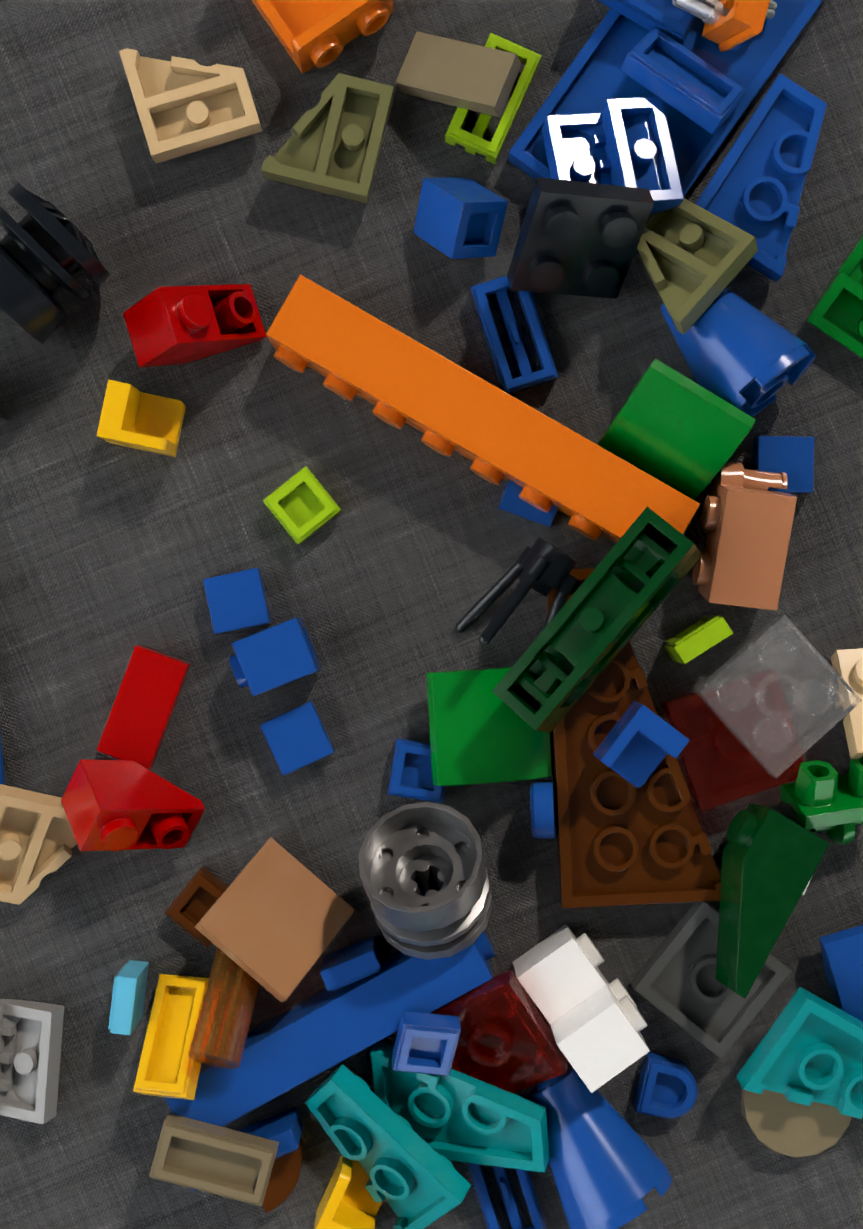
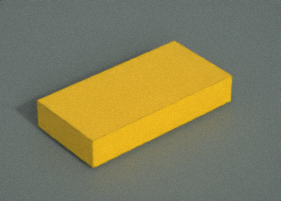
M159 974L133 1092L142 1095L194 1101L218 982L211 978Z

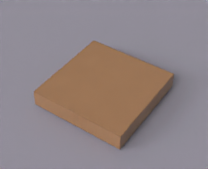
M270 837L194 927L282 1003L288 999L355 910Z

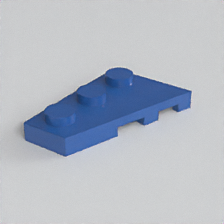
M781 73L771 85L695 203L753 235L756 238L758 252L747 264L774 282L783 277L787 261L785 255L791 232L796 226L800 211L798 206L806 174L810 171L827 107V103Z

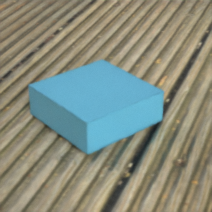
M129 960L114 977L108 1026L110 1033L131 1035L143 1017L149 962Z

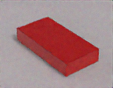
M135 645L96 751L120 760H133L148 770L153 768L191 663L142 645Z

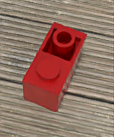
M251 284L158 287L123 312L139 368L186 364L259 342L267 337Z
M80 759L61 799L80 851L184 848L205 811V807L200 799L133 760Z

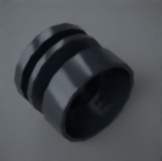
M18 182L8 194L27 214L17 223L0 206V225L7 232L0 241V308L26 332L43 344L69 318L53 294L62 286L83 301L90 296L71 275L82 266L101 285L111 274L103 267L92 247L93 244L50 201H46L29 192Z

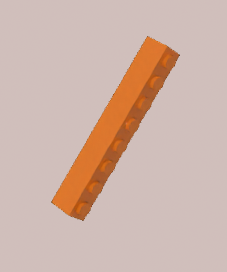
M301 274L266 333L271 345L277 349L273 356L286 366L300 373H303L308 366L325 376L326 379L323 385L340 397L352 401L357 394L375 405L372 413L376 417L398 429H401L404 423L424 433L421 441L444 456L450 457L453 451H456L473 461L470 470L485 480L499 485L502 479L516 483L523 487L518 496L521 500L545 513L549 512L552 505L556 506L557 510L571 517L567 524L570 528L591 540L597 541L601 534L617 543L647 506L683 534L700 505L695 500Z

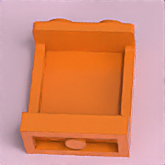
M252 0L302 74L314 66L322 68L331 64L339 57L346 44L361 34L363 36L374 34L386 24L390 14L394 12L393 0Z

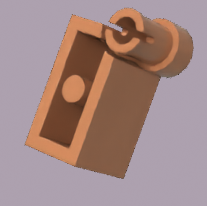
M727 461L712 479L710 496H707L704 501L701 517L702 529L708 530L705 551L700 552L702 556L694 564L692 573L693 584L699 586L698 592L709 603L777 611L797 497L789 493L767 490L768 488L787 490L788 478L785 472L775 473L744 469L742 463Z

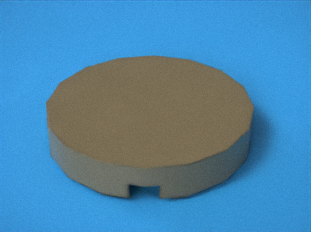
M742 1089V1102L740 1100L744 1118L757 1139L775 1153L795 1158L818 1155L835 1145L850 1125L851 1116L841 1114L837 1107L814 1101L811 1102L810 1106L788 1101L785 1095L764 1089L762 1094Z

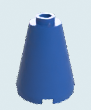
M728 288L722 291L685 335L677 331L664 303L660 308V312L696 383L751 417L756 416L777 399L774 394L786 382L792 386L806 372L816 358V354L809 348L807 343Z
M558 1061L544 1068L532 1078L536 1087L529 1092L528 1097L530 1101L546 1107L550 1153L549 1165L570 1229H618L648 1209L642 1198L654 1187L660 1197L668 1191L673 1179L664 1162L598 1089L593 1093L590 1092L572 1066L564 1068L561 1061Z

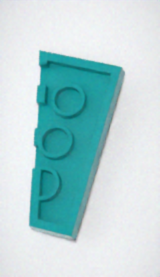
M799 987L736 1078L742 1089L762 1094L765 1089L784 1094L790 1102L810 1106L811 1102L814 1101L837 1107L843 1115L862 1119L863 1022Z

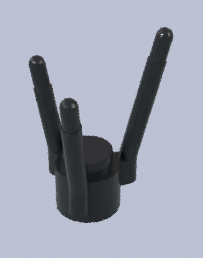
M538 537L532 548L527 546L517 562L456 624V631L463 633L517 579L521 581L481 633L479 642L486 645L492 640L531 588L545 597L549 595L552 589L557 590L543 628L544 630L566 604L569 594L579 581L570 574L577 561L546 540Z

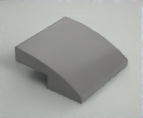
M0 999L1 1116L43 1125L56 1117L64 1019L63 1005L27 1000Z

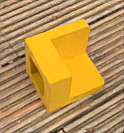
M108 379L96 436L111 444L176 457L186 406L180 400L143 393L131 384Z
M341 1155L317 1208L314 1229H375V1218L382 1202L376 1203L364 1187L370 1177L358 1161L350 1160Z

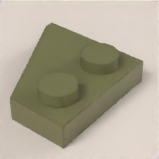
M338 73L321 93L318 105L313 109L307 110L292 127L293 134L274 157L269 155L264 160L261 168L263 178L368 204L394 99V86Z
M684 198L679 206L649 216L636 250L677 331L685 335L758 252L756 238L753 235Z

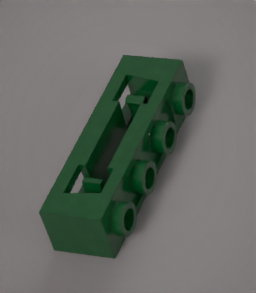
M647 506L492 692L535 731L552 732L700 559L702 554L696 545Z

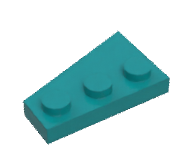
M382 1040L374 1044L370 1054L375 1095L394 1113L405 1118L412 1129L438 1154L450 1161L545 1173L550 1159L545 1106L454 1069H451L449 1076L394 1071L392 1067L394 1045Z
M343 1064L325 1079L306 1101V1105L342 1156L358 1161L370 1178L364 1187L374 1201L378 1203L386 1200L397 1215L398 1219L393 1226L394 1229H424L462 1203L471 1184L455 1170L453 1164L446 1157L438 1154L412 1129L405 1118L394 1113L370 1090V1087L362 1078L354 1075Z

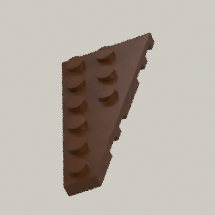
M595 568L572 569L570 574L579 581L569 594L567 601ZM552 589L546 597V616L549 614L557 590ZM630 641L552 731L559 894L562 908L720 901L721 877L711 854L713 852L705 832L702 831L691 802L692 797L677 758L675 759L666 754L644 785L637 788L593 755L633 700L643 704L658 715L647 688L649 686L645 675L637 662Z

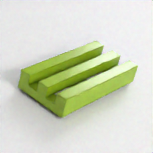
M490 33L484 47L517 54L520 62L525 64L491 142L483 139L492 119V115L480 113L472 133L463 130V127L471 110L457 107L445 134V143L454 147L456 143L465 147L466 152L474 156L477 152L486 156V161L496 164L540 65L542 55Z

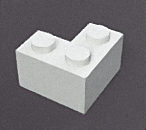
M565 924L513 961V966L518 981L549 1022L557 1046L590 1092L593 1093L650 1052L640 1033L648 1025L620 980L616 978L611 983H608L597 966L605 960L587 934L583 933L576 938L567 924Z

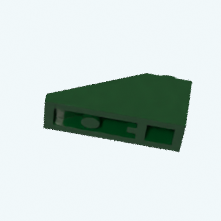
M749 803L746 810H741L733 818L727 830V839L729 841L722 855L715 979L743 998L747 997L830 844L775 810L754 803Z

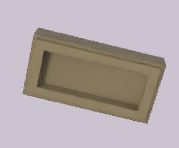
M416 31L395 84L403 94L500 117L521 68V62L515 53Z
M168 1113L162 1126L149 1177L262 1207L279 1142Z

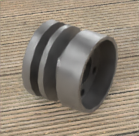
M432 802L407 804L383 815L366 833L359 851L360 878L370 900L376 922L387 942L405 955L425 960L451 957L471 946L487 927L493 903L480 835L469 818L447 805Z

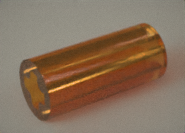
M218 947L216 948L188 1057L196 1062L213 1067L237 1069L240 1067L260 984Z

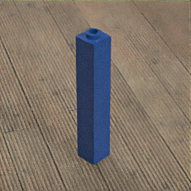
M483 931L471 946L451 957L425 960L405 955L397 950L382 959L379 972L332 992L326 989L205 1055L202 1059L194 1101L164 1098L173 1114L223 1127L398 1031L402 1010L431 1013L493 979L489 959L496 956L493 946L485 931Z

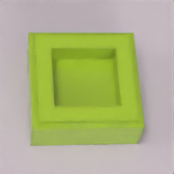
M307 466L263 500L264 504L297 545L302 544L342 512Z
M706 615L665 641L666 644L663 646L673 662L686 664L732 635L733 632L723 616Z

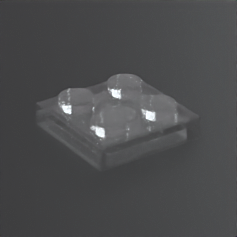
M786 615L776 616L695 690L698 696L768 774L775 778L779 777L862 701Z

